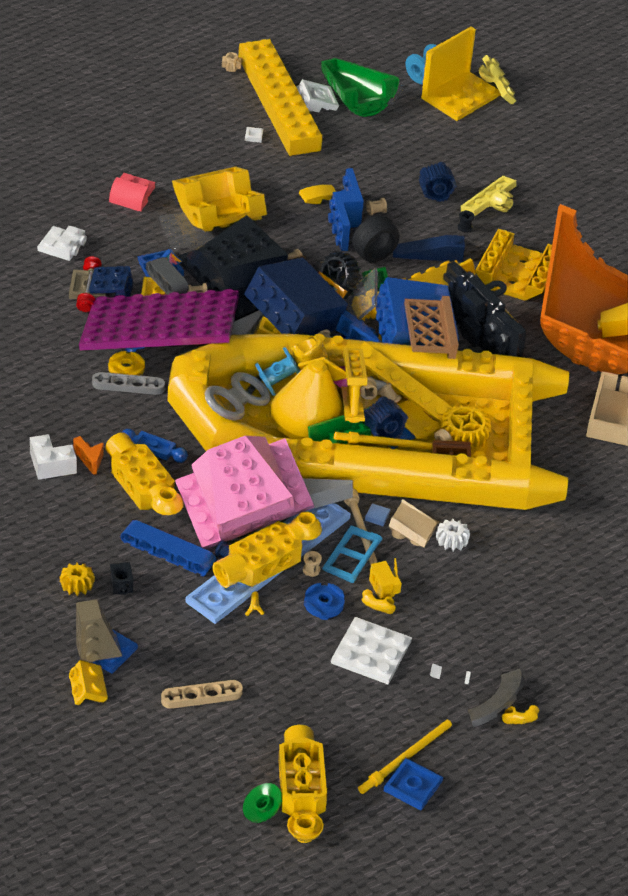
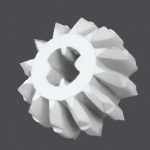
M454 519L451 521L445 520L439 524L436 532V540H438L439 546L444 545L445 550L450 547L452 551L455 548L461 551L463 546H467L470 537L467 524H462L461 520L458 522L454 521Z

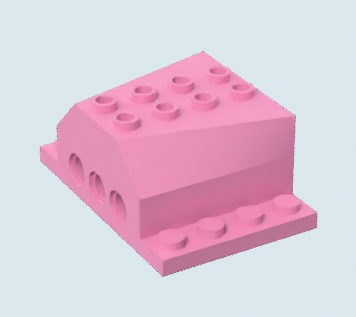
M243 436L207 450L192 464V474L175 480L201 547L204 549L214 547L222 540L227 542L314 508L312 499L285 438L268 444L266 437Z

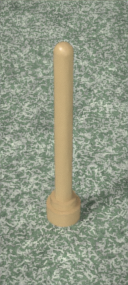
M353 489V498L346 499L344 502L350 506L357 528L367 531L358 507L359 495L357 490ZM361 537L367 552L371 546V541ZM374 552L369 558L370 564L377 563Z

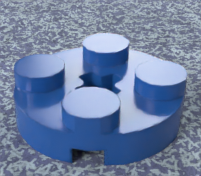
M316 583L306 590L304 606L313 616L327 620L339 615L344 608V593L334 584L328 583V586ZM320 599H328V602H322Z

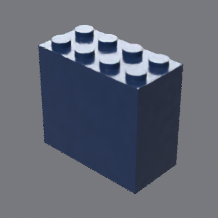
M303 257L259 266L244 293L281 334L314 336L326 329L332 332L335 330L341 314H344L349 305Z

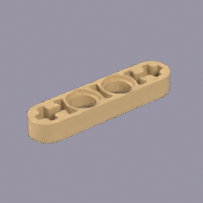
M236 680L173 687L162 692L161 703L166 708H179L233 701L242 696L243 687ZM212 690L218 694L216 696H209L207 692ZM189 693H194L197 695V697L194 699H189L186 697V695Z

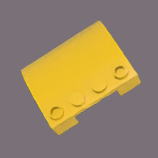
M231 167L172 181L178 202L187 219L195 227L205 232L212 231L217 226H220V228L229 227L230 223L237 222L246 215L252 218V220H260L262 216L267 215L264 194L251 190L249 172L246 169Z

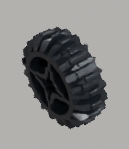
M340 251L330 253V256L325 257V261L321 262L322 267L318 269L348 291L343 298L348 299L349 296L353 295V290H358L356 285L360 283L358 278L361 277L359 274L361 268L358 267L359 262L349 253Z

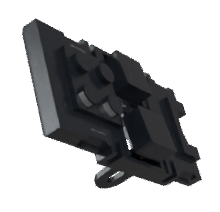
M457 262L448 263L443 280L449 286L456 325L460 324L461 335L473 347L479 346L483 351L523 358L527 330L505 309L506 305L498 298V296L506 292L507 285L502 281H493L484 285L472 272H466ZM495 287H500V289L496 291H491V289Z

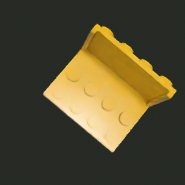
M473 27L463 30L426 53L421 99L456 121L501 96L497 88L470 72L476 29Z

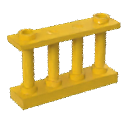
M344 348L343 357L348 387H341L345 421L358 423L365 421L360 387L367 386L368 379L363 349Z

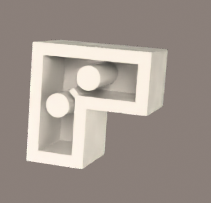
M49 434L30 437V454L38 480L77 473V460L72 445L53 448Z

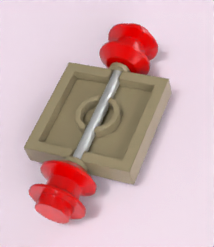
M95 256L87 257L84 260L83 270H73L69 299H77L76 307L82 312H90L95 298L106 296V293H89L94 268L102 266L101 260Z

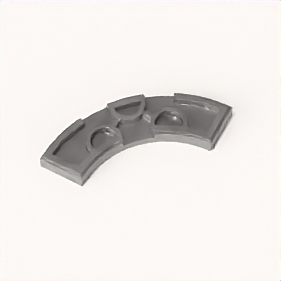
M521 668L502 674L501 684L497 692L483 704L468 710L473 727L496 718L498 712L504 708L508 709L517 699L516 695L523 687Z

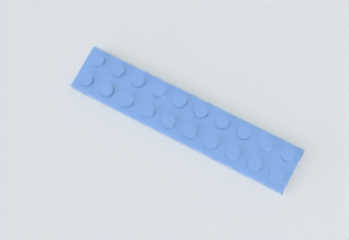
M336 503L305 511L315 515L322 525V532L316 539L302 540L301 557L350 519L351 513ZM299 514L288 518L283 523H291V521ZM280 573L253 587L238 582L228 588L221 586L214 575L186 596V603L216 624L251 597L254 591L260 590Z

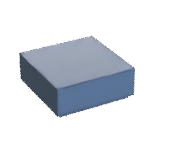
M372 503L365 516V521L384 526L390 514V509Z

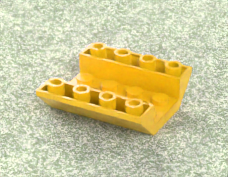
M498 229L475 270L477 276L485 285L493 281L504 282L507 285L505 295L524 301L542 294L546 286L552 245L547 244L543 253L514 245V233ZM495 287L491 290L496 291L500 289V287Z

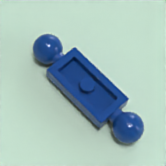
M132 429L122 431V433L128 434L135 444H146L155 457L167 461L170 456H173V459L178 463H183L187 460V451L181 447L176 448V443L144 431H141L138 436Z

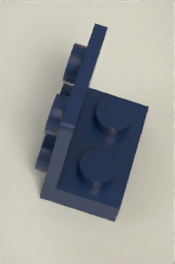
M130 266L94 268L89 293H116V296L124 295L125 298L130 297L134 284Z

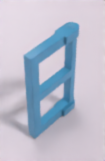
M351 525L322 569L350 583H354L383 538L378 534L370 533ZM353 534L373 542L365 555L345 548ZM340 553L360 560L352 574L332 566Z

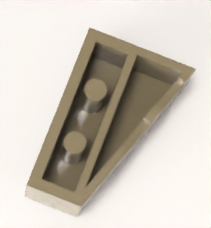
M97 599L76 603V645L80 660L85 662L122 656L118 638L114 634Z

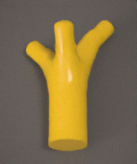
M256 591L251 594V603L245 613L246 616H249L253 610H257L261 615L264 614L259 605V594Z

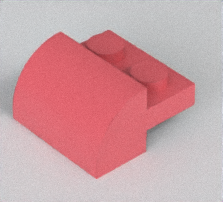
M123 173L120 178L116 177L112 185L109 202L141 212L148 203V197L155 189V182Z

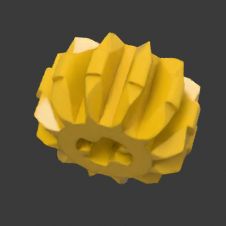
M78 562L75 565L68 564L67 568H63L60 576L63 591L68 590L69 595L75 592L77 597L80 592L86 595L87 590H92L95 582V576L91 567H87L85 563L79 565Z

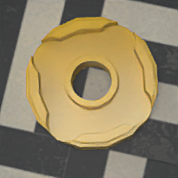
M121 351L110 357L108 370L110 373L140 376L145 370V360L136 352L126 353V351ZM128 363V364H130L131 366L126 367V366H123L122 364Z

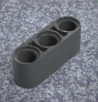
M165 257L146 263L147 273L167 295L172 292H178L179 294L188 292L186 279Z

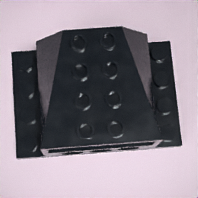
M247 215L212 240L178 256L182 260L180 265L200 285L206 283L207 291L222 292L226 289L238 291L239 299L234 318L236 321L259 310L244 295L258 267L288 261V254Z

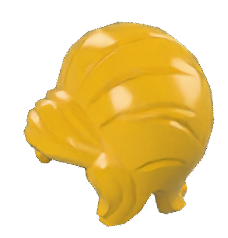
M318 335L315 338L306 339L291 348L297 365L301 362L322 357L329 360L328 353Z

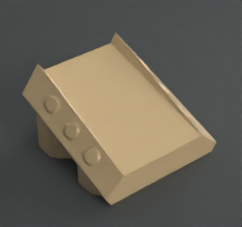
M402 499L400 506L391 518L389 528L392 530L394 538H407L413 545L425 548L439 522Z

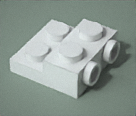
M302 79L296 87L310 112L319 113L321 108L336 111L339 107L331 86Z
M53 226L37 248L40 252L70 261L73 256L78 254L80 246L85 245L87 236L85 235V230L73 226H68L66 230Z

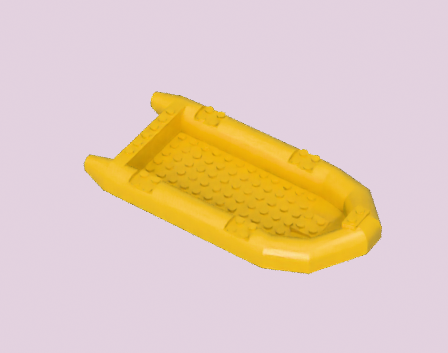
M300 334L231 335L229 343L207 344L176 356L172 362L168 384V402L205 451L243 436L266 437L268 444L285 438L302 478L353 480V489L357 490L358 493L522 510L566 500L568 477L531 465L532 402L566 394L569 383V371L541 361L492 354L489 351L476 353L470 349L457 350L456 358L448 359L446 353L412 352L411 345L365 341L451 407H459L461 404L467 407L469 404L472 408L476 406L477 410H483V414H488V418L491 419V433L488 440L484 442V445H479L478 448L472 446L471 457L462 453L455 456L407 447L391 449L388 445L361 442L357 444L332 443L330 440L313 441L311 438H303L302 440L291 439L278 430L279 426L277 423L271 420L270 407L274 396L270 391V401L267 405L256 406L247 402L244 406L245 415L242 419L236 421L228 420L218 415L205 400V391L208 387L220 386L230 390L233 388L231 377L235 373L243 372L255 377L259 375L255 366L257 362L263 371L273 363L286 358L287 356L282 349L284 347L293 356L292 346L306 339L315 338L318 335L328 353L329 361L341 367L345 366L344 348L358 349L364 343L362 340L343 339L341 336L330 338L325 337L323 334H315L314 336ZM366 368L367 377L373 376V379L383 381ZM295 372L274 384L272 388L277 394L297 373ZM239 381L243 389L246 391L250 383L245 381ZM335 384L342 400L341 388ZM392 388L394 392L397 394V396H401V399L397 402V404L408 400L406 397H404L402 394H400L398 391ZM256 389L252 395L261 398L260 392ZM213 395L220 406L229 411L236 412L234 405L225 397ZM435 433L419 439L416 437L412 440L432 442V440H435Z

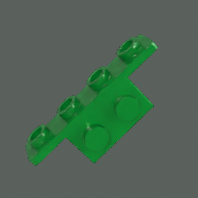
M342 415L308 426V435L313 441L330 440L332 443L347 444L348 441L335 440L334 433L358 432L359 435L371 436V430L364 424V421L351 423L345 421V416Z

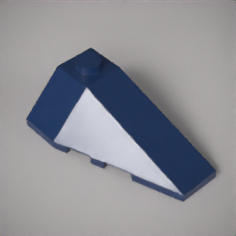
M444 235L400 243L393 251V258L433 261L449 260L450 262L457 260V262H463L465 238L458 235Z

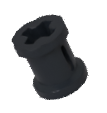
M467 210L459 213L460 223L458 224V230L464 233L471 232L473 230L472 221L474 220V213Z

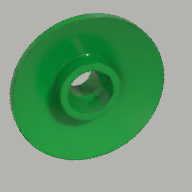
M265 783L255 787L244 800V816L254 823L264 822L273 817L282 804L281 790L272 783Z

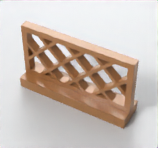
M442 296L441 301L405 299L404 306L412 352L446 353L448 359H455L459 344L450 296ZM410 306H417L418 309L415 310ZM428 307H437V310L433 311ZM424 311V312L428 313L429 315H428V316H424V315L421 314V312ZM416 316V317L419 318L421 321L417 322V321L413 320L412 318H414V317ZM434 317V318L437 319L439 322L435 323V322H433V321L430 320V319H432V318ZM426 323V324L430 325L431 327H430L429 329H427L426 327L423 326V324ZM419 329V330L422 331L423 333H422V334H418V333L415 332L414 330ZM434 330H437V331H439L441 334L438 336V335L435 334L433 331H434ZM428 335L431 338H433V340L429 341L424 337ZM421 341L425 346L416 345V343ZM439 342L442 345H444V347L435 345V343Z

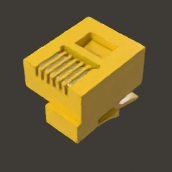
M394 558L393 573L387 561L371 564L369 581L379 600H383L387 596L394 597L395 594L401 592L402 583L398 577L396 558Z

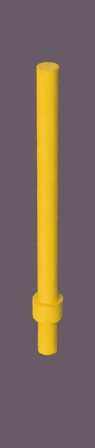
M358 432L334 433L335 440L348 441V443L353 444L361 442L431 450L432 442L359 435Z
M445 720L379 772L375 771L372 773L368 780L358 787L359 792L364 794L373 786L377 787L380 785L384 778L397 769L405 758L410 759L452 726L451 721Z

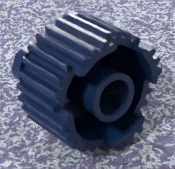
M439 162L434 165L431 164V166L428 165V168L423 167L420 170L419 183L425 198L435 199L438 202L448 200L452 191L457 187L451 169L444 162Z
M380 397L375 404H372V407L370 406L364 410V424L370 428L373 436L397 439L400 438V435H403V427L408 417L394 400Z

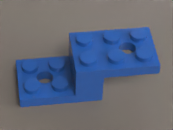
M353 168L346 169L345 176H343L344 189L339 192H333L332 199L329 201L331 213H328L329 223H332V233L336 234L335 242L337 246H340L341 251H348L350 228L358 227L362 222L364 200Z

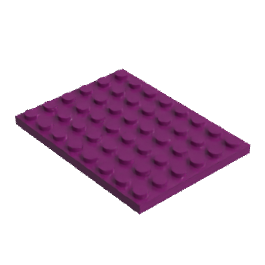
M226 289L222 292L208 290L204 293L190 291L186 294H179L178 292H172L168 295L154 293L150 296L136 294L126 298L124 295H118L113 298H107L106 296L97 297L90 309L79 342V349L81 351L229 343L239 293L232 289Z

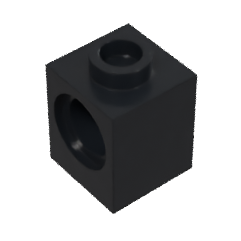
M130 562L110 564V581L113 595L133 593V575Z

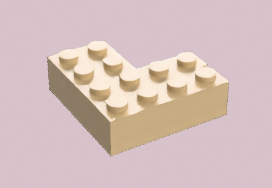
M602 371L586 437L628 446V377L622 376L618 392L615 391L618 375Z

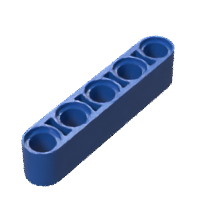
M132 520L121 534V540L124 543H130V546L142 551L146 550L149 554L158 558H165V561L177 566L181 565L184 569L193 573H200V576H205L213 566V563L216 562V557L212 552L137 520Z

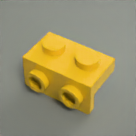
M79 660L69 673L75 705H80L85 699L105 702L108 696L102 667Z

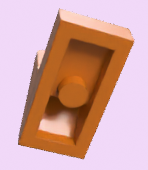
M81 436L74 438L73 449L75 454L93 475L97 474L104 455V443L90 447L89 443L85 442Z

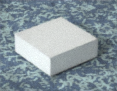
M247 127L245 141L261 143L263 129Z

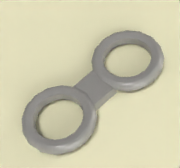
M243 372L235 373L231 377L233 388L230 390L220 386H210L205 391V400L211 409L218 415L233 421L243 418L245 415L243 405L247 402L256 406H265L270 401V393L266 386L256 377ZM239 381H245L253 385L260 392L261 398L245 391ZM213 395L225 397L234 405L236 412L229 411L220 406Z

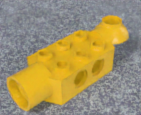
M126 433L113 435L105 446L107 453L112 458L111 473L140 510L153 508V510L162 515H173L180 512L184 502L181 495L175 490V480L146 444H135Z
M311 512L300 513L289 524L277 521L229 545V555L213 563L214 575L224 588H228L238 582L253 587L301 562L302 540L316 539L322 532V525Z
M294 725L285 731L284 743L279 744L278 763L280 790L282 792L281 807L283 813L291 816L287 823L289 833L299 842L309 843L321 834L324 826L322 819L318 816L326 811L327 802L323 744L314 741V732L310 727Z

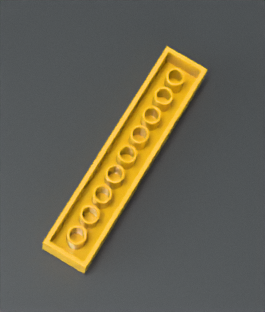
M263 39L240 43L239 58H241V64L289 156L321 151L322 134L271 40Z

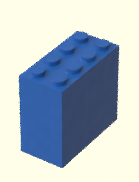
M386 277L373 303L374 307H376V320L379 322V334H381L382 343L411 345L404 306L405 299L441 301L442 296H450L448 285ZM410 306L415 310L418 309L417 306ZM428 307L433 311L437 310V307ZM424 311L421 312V314L424 315V316H428V315H429L428 313H426V312H424ZM453 312V318H454V323H455V328H456L457 339H458V341H459L458 330H457L456 321H455L454 312ZM415 316L414 318H412L413 320H415V321H417V322L421 321V320H420L419 318H417L416 316ZM433 317L432 319H430V320H432V321L435 322V323L439 322V321H438L437 319H435L434 317ZM426 323L423 324V326L426 327L427 329H429V328L431 327L430 325H428V324H426ZM419 329L414 330V331L417 332L418 334H422V333H423V332L420 331ZM434 330V331H433V332H434L435 334H437L438 336L441 334V333H440L439 331H437V330ZM428 335L424 337L429 341L433 340V338H431ZM421 341L416 343V345L425 346ZM439 342L435 343V345L444 347V345H442Z

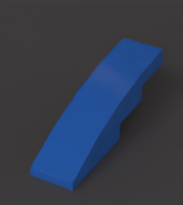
M345 310L344 314H341L336 331L346 336L345 339L380 342L377 336L351 313Z

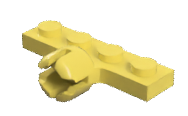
M486 55L482 58L486 67L484 65L480 66V76L486 82H494L501 96L510 104H514L516 102L515 92L508 86L510 83L504 77L505 73L499 67V62L495 58L491 59Z
M505 176L500 177L461 205V212L465 210L474 213V217L487 207H493L501 212H508L514 203L513 199H510L513 198V195L509 191L516 187V180Z

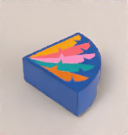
M169 249L162 255L174 267L182 262Z

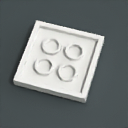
M355 617L335 651L331 663L389 684L412 641V637Z

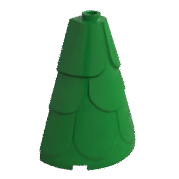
M337 58L321 61L322 73L331 88L338 94L346 107L358 116L369 117L380 113L388 106L387 103L391 97L394 98L397 92L399 78L394 75Z

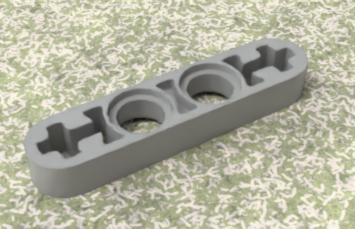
M98 372L92 376L93 387L100 390L154 395L162 394L165 390V381L158 377ZM121 381L123 384L117 385L115 382ZM141 383L142 386H134L133 384Z

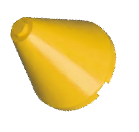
M321 360L309 362L274 396L270 407L271 420L277 423L279 426L278 430L291 439L300 440L309 438L308 426L344 415L341 397L327 365Z

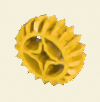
M461 404L459 407L453 406V409L448 408L447 412H444L440 421V429H445L451 435L453 441L471 442V448L472 446L478 448L479 445H484V442L489 438L491 419L488 418V414H483V410H477L476 406L472 408L468 404L467 407H464Z

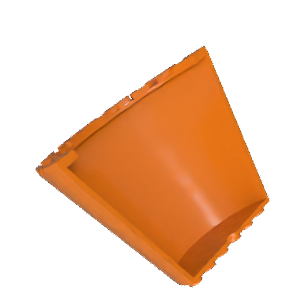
M560 204L540 322L542 330L551 344L562 354L570 358L574 364L584 365L593 372L628 373V335L603 337L602 330L598 331L597 320H601V312L628 303V275L607 265L601 257L597 260L593 256L594 251L587 242L582 243V235L576 229L578 226L576 219L577 211Z

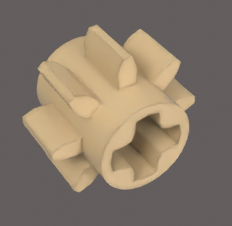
M229 52L226 56L222 57V67H225L226 71L235 72L237 69H241V58H238L236 53Z

